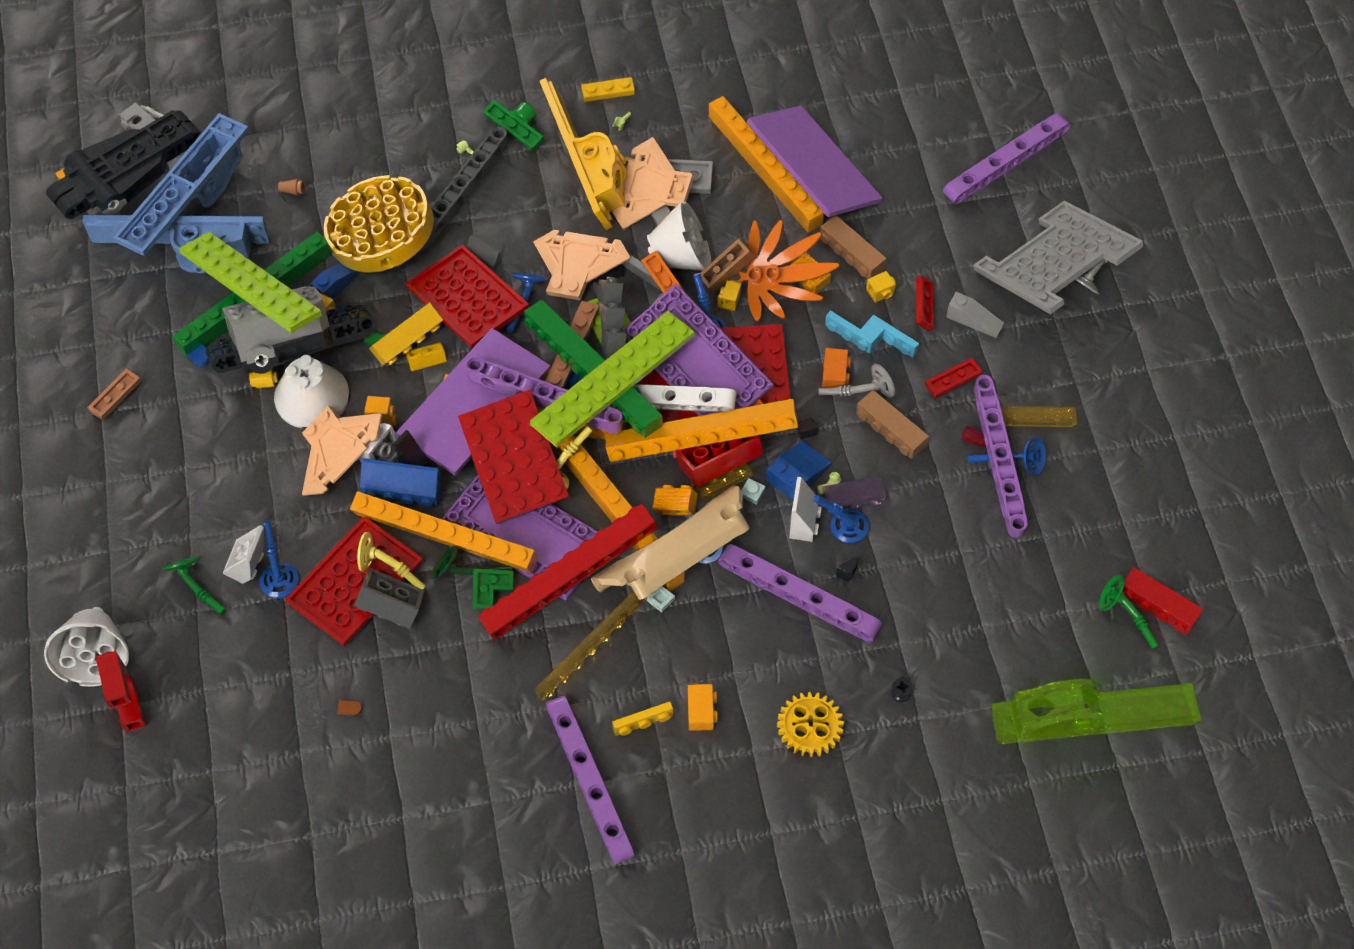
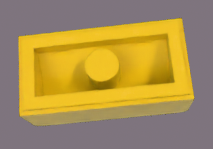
M440 342L413 349L406 353L411 371L447 361Z

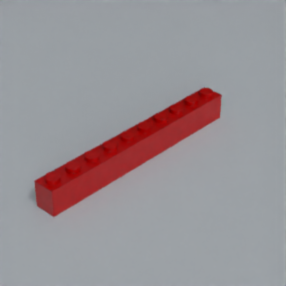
M642 504L631 508L628 514L622 518L615 519L612 525L606 529L599 530L596 536L590 540L583 541L577 549L567 552L561 560L551 563L545 571L535 574L529 582L516 587L513 593L500 598L494 606L484 609L478 618L493 640L496 641L657 530L655 520Z

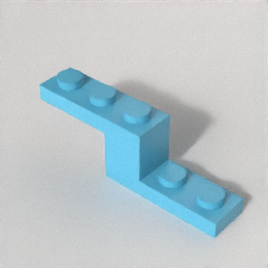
M831 310L826 315L825 326L829 330L838 333L846 341H851L863 351L871 353L883 339L887 344L895 346L903 354L909 355L912 358L918 352V342L875 315L861 329Z

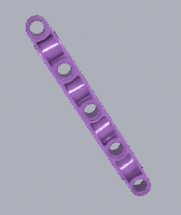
M1059 113L1053 114L949 182L944 187L943 193L954 204H959L1064 135L1069 130L1071 124Z
M472 357L466 363L467 375L471 381L508 396L531 390L536 406L543 409L568 391L479 357ZM608 406L586 425L616 434L622 430L623 416L619 410Z
M981 375L977 378L974 386L978 415L1007 531L1010 536L1019 538L1024 534L1028 525L1024 501L993 380L988 375ZM984 384L987 388H982L980 385ZM988 419H994L996 422L991 423L988 421ZM1001 453L1004 457L1000 458L996 454ZM1005 488L1011 489L1013 493L1006 492ZM1013 524H1019L1022 528L1017 529Z
M728 544L718 559V563L723 568L864 641L872 642L882 626L881 621L874 616L733 544ZM749 564L751 567L746 568L743 565ZM784 582L786 585H779L778 583ZM813 600H819L821 603H817V604H816V603H814V602H812V601H813ZM848 618H854L856 621L851 622Z
M565 695L546 702L550 718L614 865L633 858L634 852ZM565 722H568V723L571 724V725L568 726V727H562V726H561V725H562L563 723H565ZM581 757L586 759L583 763L576 762ZM597 793L602 795V797L597 800L592 798V796ZM616 830L618 834L612 837L608 835V832Z

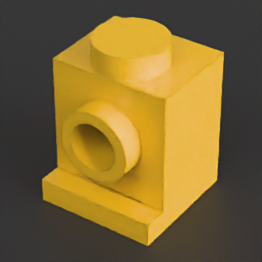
M727 280L725 287L721 288L718 295L719 308L736 310L741 295V283Z

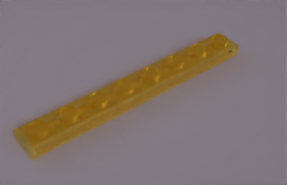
M633 591L535 688L536 697L541 701L546 697H551L556 690L555 688L560 683H565L570 676L569 674L574 669H579L584 662L583 660L587 656H592L596 652L597 646L601 642H606L611 636V632L615 628L619 629L629 615H633L642 602L647 601V597L639 600Z

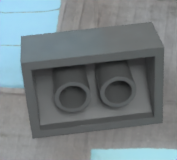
M369 568L354 606L362 611L373 613L381 619L395 622L398 626L410 629L419 610L425 590Z

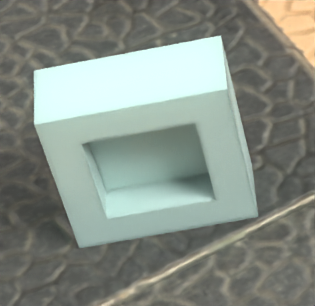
M748 478L741 490L743 499L757 505L766 486Z
M663 586L647 597V601L661 613L675 600V596Z

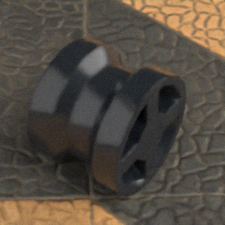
M902 677L894 681L891 695L895 701L906 702L910 699L913 690L911 681Z

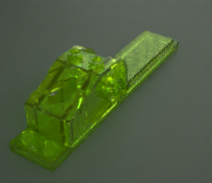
M1065 680L1049 683L1030 690L1026 689L1015 692L1012 701L991 703L990 706L998 744L1200 724L1201 722L1192 683L1100 692L1097 691L1096 682L1093 680ZM1031 708H1054L1053 711L1041 717L1029 711Z

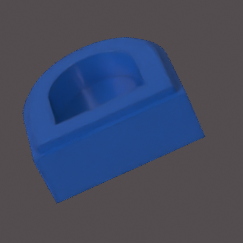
M200 345L187 355L196 366L202 367L209 363L206 356V348L203 345Z

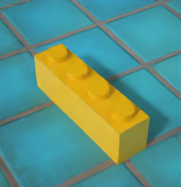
M429 302L369 349L382 366L386 363L391 365L398 359L396 355L400 352L403 354L407 353L412 349V343L415 341L420 343L426 338L425 333L429 330L433 333L441 327L439 323L443 319Z

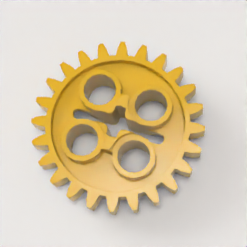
M808 692V697L800 693V699L792 696V702L787 700L786 707H781L782 714H778V720L780 721L777 722V727L781 728L778 730V735H784L782 742L788 741L787 748L789 749L794 746V753L801 750L802 756L806 752H809L810 757L813 756V752L821 756V750L829 753V746L835 748V742H840L841 737L839 735L843 734L842 727L844 726V721H840L843 714L838 713L839 706L833 707V700L827 703L826 695L820 699L819 693L815 697H812L811 692ZM797 712H801V713H803L805 716H804V717H797L795 714H796ZM822 712L825 714V716L818 717L816 716V713ZM798 731H802L806 735L803 737H799L795 733ZM818 731H822V732H824L826 735L823 736V737H820V736H818L816 733H817Z

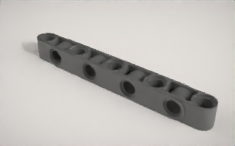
M495 127L433 203L431 206L434 215L433 229L422 249L428 248L437 236L442 233L506 149L508 138L505 128Z

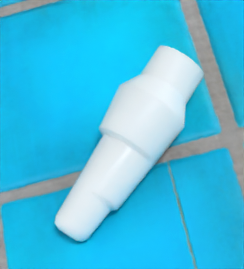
M140 106L153 118L158 119L163 116V114L149 106Z

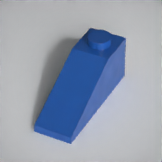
M340 262L323 271L310 285L311 287H316L319 293L334 299L360 271L347 268Z

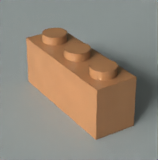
M738 238L701 272L702 281L710 290L716 293L726 284L727 280L732 279L756 256Z

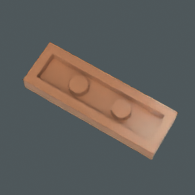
M125 369L87 407L88 410L101 420H104L142 382L140 377Z

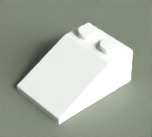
M797 477L789 538L812 542L813 535L818 534L819 524L815 522L816 518H820L822 507L813 501L816 495L802 477Z
M260 525L236 539L224 568V575L242 584L255 577L257 563L264 556L262 552L265 546L263 526Z

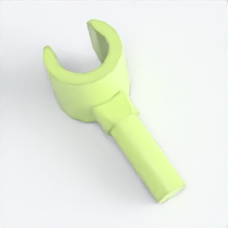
M628 112L622 118L616 117L613 127L618 126V130L621 131L631 113Z
M461 141L456 145V149L460 154L466 151L472 155L474 152L469 148L466 141Z

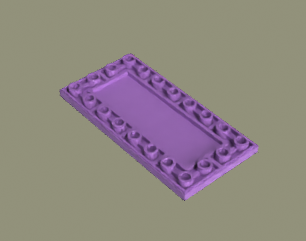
M802 106L748 118V125L827 217L881 203L883 198Z
M677 284L623 330L627 333L626 340L629 342L669 311L695 332V336L655 368L656 372L670 386L733 389L737 391L735 409L753 406L774 387L773 383ZM708 397L705 402L711 401L712 397ZM694 411L698 416L719 413L714 411Z
M493 328L487 332L396 432V436L399 438L405 430H408L425 456L455 476L472 458L458 416L511 397L471 381L467 375L466 363L468 359L479 357L540 380L551 369L549 364Z
M479 475L475 477L442 518V520L535 550L539 557L533 573L512 567L530 579L535 574L545 571L551 563L561 560L567 552L577 549L583 541L590 540L596 536L598 532L553 504L496 524ZM581 582L559 597L567 601Z

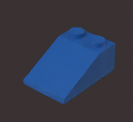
M802 441L780 455L767 468L766 481L794 501L797 477H802L806 484L811 487L832 465V462Z

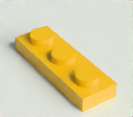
M632 77L581 84L584 102L635 95Z
M669 701L612 721L615 736H625L630 734L632 730L638 728L645 729L651 726L652 723L669 720L673 716L671 702Z

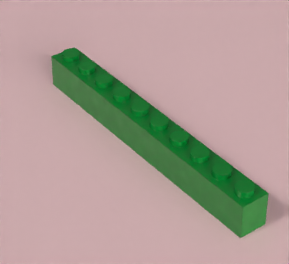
M316 232L264 270L288 287L331 256L330 246L327 240ZM234 292L172 336L177 349L189 359L187 355L200 345L206 347L228 331L223 308L247 301Z
M542 299L524 311L526 326L529 329L532 328L538 338L544 340L551 351H555L564 363H568L576 375L579 374L584 378L605 361ZM633 387L609 405V407L619 410L623 416L622 420L628 422L637 434L640 433L644 438L662 426V415Z

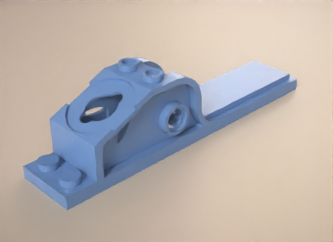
M219 113L113 237L114 242L145 256L191 200L194 199L197 204L206 208L212 206L226 190L231 180L230 178L243 156L239 143L249 132L248 126Z
M83 215L82 221L91 242L116 243L113 237L132 215ZM178 216L155 244H171L176 252L177 261L183 270L207 273L180 254L179 248L203 234L211 232L249 259L251 244H269L270 236L264 217ZM189 232H193V233H194V235H186V234L189 233Z

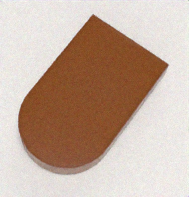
M339 700L338 715L357 716L361 713L362 706L359 702Z

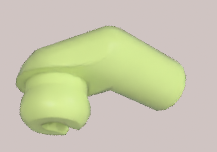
M832 472L829 475L830 479L827 484L818 485V495L835 492L841 483L840 474Z

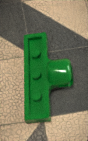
M493 100L483 111L484 116L499 127L505 128L508 134L533 152L545 140L543 135L529 126L537 117V113L525 101L514 111H509Z

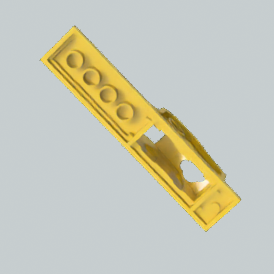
M544 78L540 80V84L592 210L604 228L608 230L612 228L610 212L623 206L625 202L624 181H626L627 170L624 164L627 163L626 159L620 153L618 146H613L610 139L603 133L594 132L579 138L560 93L552 81L548 82Z

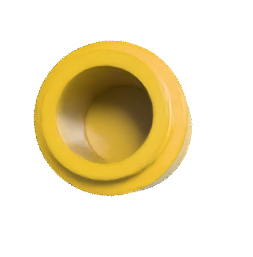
M273 368L264 374L249 373L251 387H256V389L275 387V383H278L277 372L273 371Z

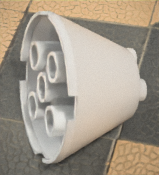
M680 202L647 235L648 242L650 243L648 251L649 254L657 251L668 268L703 271L711 264L710 250L707 240L703 241L700 233L703 230L700 221L687 202Z
M303 355L286 368L276 387L274 403L277 412L284 421L298 428L308 427L327 406L332 408L337 416L340 417L348 405L349 387L346 379L338 370L311 358L309 355Z
M94 607L93 609H85L75 613L72 618L57 629L46 642L44 657L49 669L60 679L66 682L68 680L80 683L79 686L90 687L102 685L95 657L101 656L105 652L116 651L124 665L127 666L129 650L111 618L104 613L103 609Z

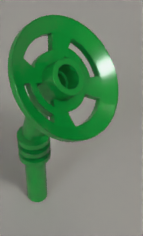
M200 556L161 567L162 570L177 571L178 575H181L182 579L193 590L195 597L202 601V603H207L220 615L226 612V608L213 599L207 590L201 588L188 573L190 572L189 567L197 563L201 559Z
M1119 574L1115 575L1109 580L1102 591L1099 608L1102 611H1108L1116 603L1121 602L1134 618L1133 622H1136L1135 625L1139 626L1137 629L1141 630L1152 650L1157 648L1159 644L1148 627L1149 623H1146L1147 620L1143 619L1144 615H1141L1124 595V577Z

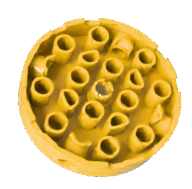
M390 175L364 180L349 188L347 194L342 198L338 197L330 207L331 212L329 216H326L324 222L325 238L339 262L355 271L381 272L402 265L425 245L433 229L434 215L419 185L412 183L410 179L405 177L391 178Z

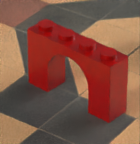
M116 651L105 652L101 656L95 657L105 701L110 709H118L121 726L125 732L146 727L137 685Z

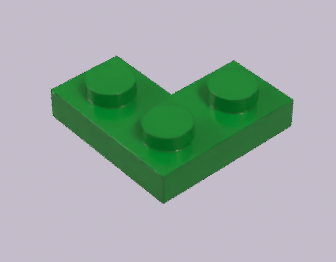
M473 570L472 609L484 610L492 607L493 591H513V571Z

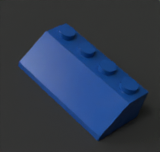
M362 458L361 493L388 502L397 501L407 505L418 504L424 507H438L442 491L438 468Z

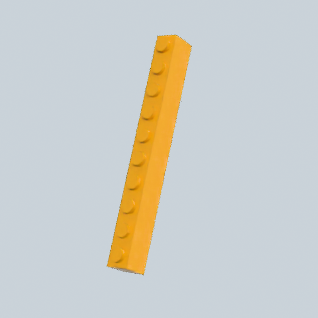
M722 96L709 103V118L807 233L822 226L824 213L820 207L803 190L801 185L792 177L776 156L772 154L770 149L725 97Z
M788 399L662 423L659 429L646 438L640 433L637 434L633 429L622 430L616 434L606 433V451L610 462L798 428L794 400Z
M574 435L557 447L559 457L563 453V449L567 448L566 445H570L569 442L574 441ZM580 444L578 446L579 449L575 450L576 453H572L573 456H569L566 460V466L611 522L619 517L622 518L628 514L632 508L631 505ZM651 533L633 545L632 548L636 552L657 540V537ZM684 572L663 585L664 588L670 592L683 584Z
M358 491L350 507V510L358 516H365L370 520L451 547L456 546L457 549L529 573H533L539 557L533 549Z

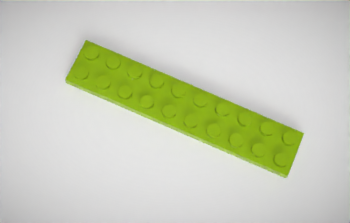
M211 232L205 233L179 248L180 254L291 334L322 316L319 308Z
M667 311L531 419L530 425L555 447L560 446L695 336V332Z

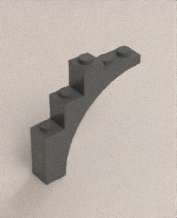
M607 277V280L599 279V282H593V290L596 293L600 307L602 328L601 357L604 360H607L626 345L627 333L623 331L625 308L621 306L623 283L615 277Z

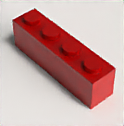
M1135 567L1132 568L1124 580L1123 592L1129 601L1139 605L1142 610L1154 614L1160 621L1172 625L1178 632L1188 635L1203 611V608Z

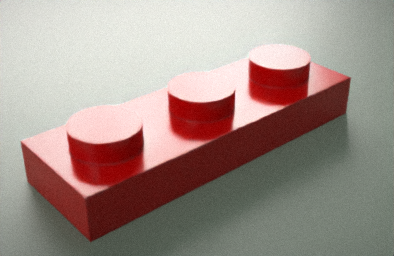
M921 275L916 278V321L919 326L930 331L934 329V283Z
M971 358L925 381V386L934 399L981 376L983 371L974 359Z

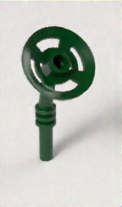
M452 546L435 565L431 578L437 579L446 572L473 575L474 569L512 571V567L508 565L492 567L482 565V568L480 566L477 568L456 566L454 560L457 555V547Z

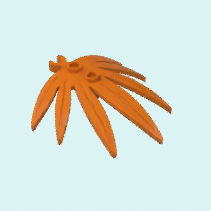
M756 220L753 221L747 247L756 257L747 264V273L739 271L735 275L741 276L739 280L735 281L741 283V285L744 282H748V303L756 322H759L762 316V305L759 297H761L772 313L782 319L786 318L779 303L768 293L769 290L783 297L799 301L823 300L822 296L813 292L779 284L815 279L839 268L838 263H804L779 268V266L797 259L811 249L821 238L820 232L793 244L768 262L767 259L772 255L780 240L783 222L779 220L774 226L759 254L760 231Z

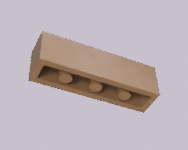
M835 215L820 227L821 241L824 244H828L837 255L842 256L850 266L857 269L861 276L869 279L885 269L887 258L838 216Z
M874 390L858 402L856 411L858 417L868 422L874 431L880 432L890 444H894L899 448L903 455L913 459L927 446L929 436Z

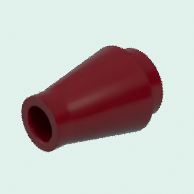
M966 426L961 440L966 444L986 448L983 433L973 426Z

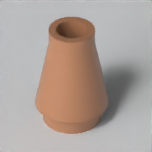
M300 178L279 182L278 189L279 192L301 196V194L306 192V183Z

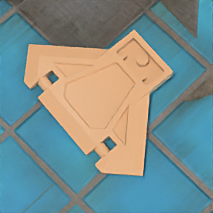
M653 137L632 149L631 155L635 156V159L629 160L627 164L626 181H624L625 202L623 206L612 211L623 230L665 205L676 207L680 202H686L694 179L693 174L675 171Z
M553 230L533 241L552 275L546 293L551 296L581 301L588 282L631 258L621 240L614 239L611 244L608 243L609 239L572 232H566L564 236H560L559 230Z
M327 406L302 432L311 445L302 491L303 496L324 494L328 490L326 485L330 481L334 484L368 449L366 444L370 440L374 442L378 438L382 418L381 413L339 418L334 410Z

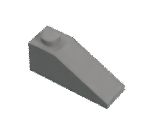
M955 292L948 306L946 318L997 338L1004 326V322L973 298Z

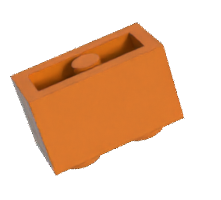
M825 348L822 388L840 387V385L844 387L845 384H849L850 373H846V368L850 369L851 357H847L848 350Z

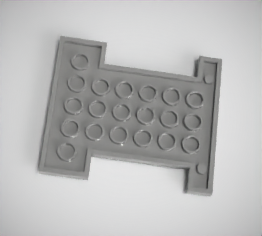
M1063 201L1039 218V224L1047 228L1002 261L997 262L985 256L975 263L973 267L977 273L1047 313L1052 314L1064 305V299L1057 296V292L1103 259L1118 266L1143 247V241Z

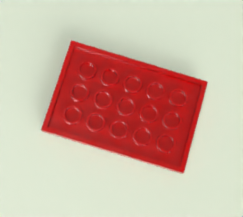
M463 244L405 283L407 289L424 305L430 302L443 319L442 322L471 349L476 346L491 328L499 331L529 308V304Z
M531 390L458 416L496 524L569 498L550 442L530 425V420L539 414Z
M365 516L284 599L289 606L344 647L375 615L354 606L369 568L403 582L407 580L405 577H401V574L398 575V571L395 572L392 566L377 557L372 559L365 572L359 570L357 556L359 542L363 533L369 532L372 536L374 547H377V549L395 560L403 562V565H406V568H409L412 574L424 562L422 557Z

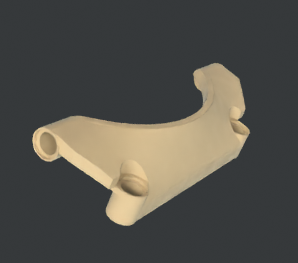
M733 485L667 534L602 570L591 578L594 587L601 593L611 585L623 586L627 584L632 587L639 600L644 599L656 589L735 537L745 533L750 527L742 513L738 511L742 508L743 493L741 489Z

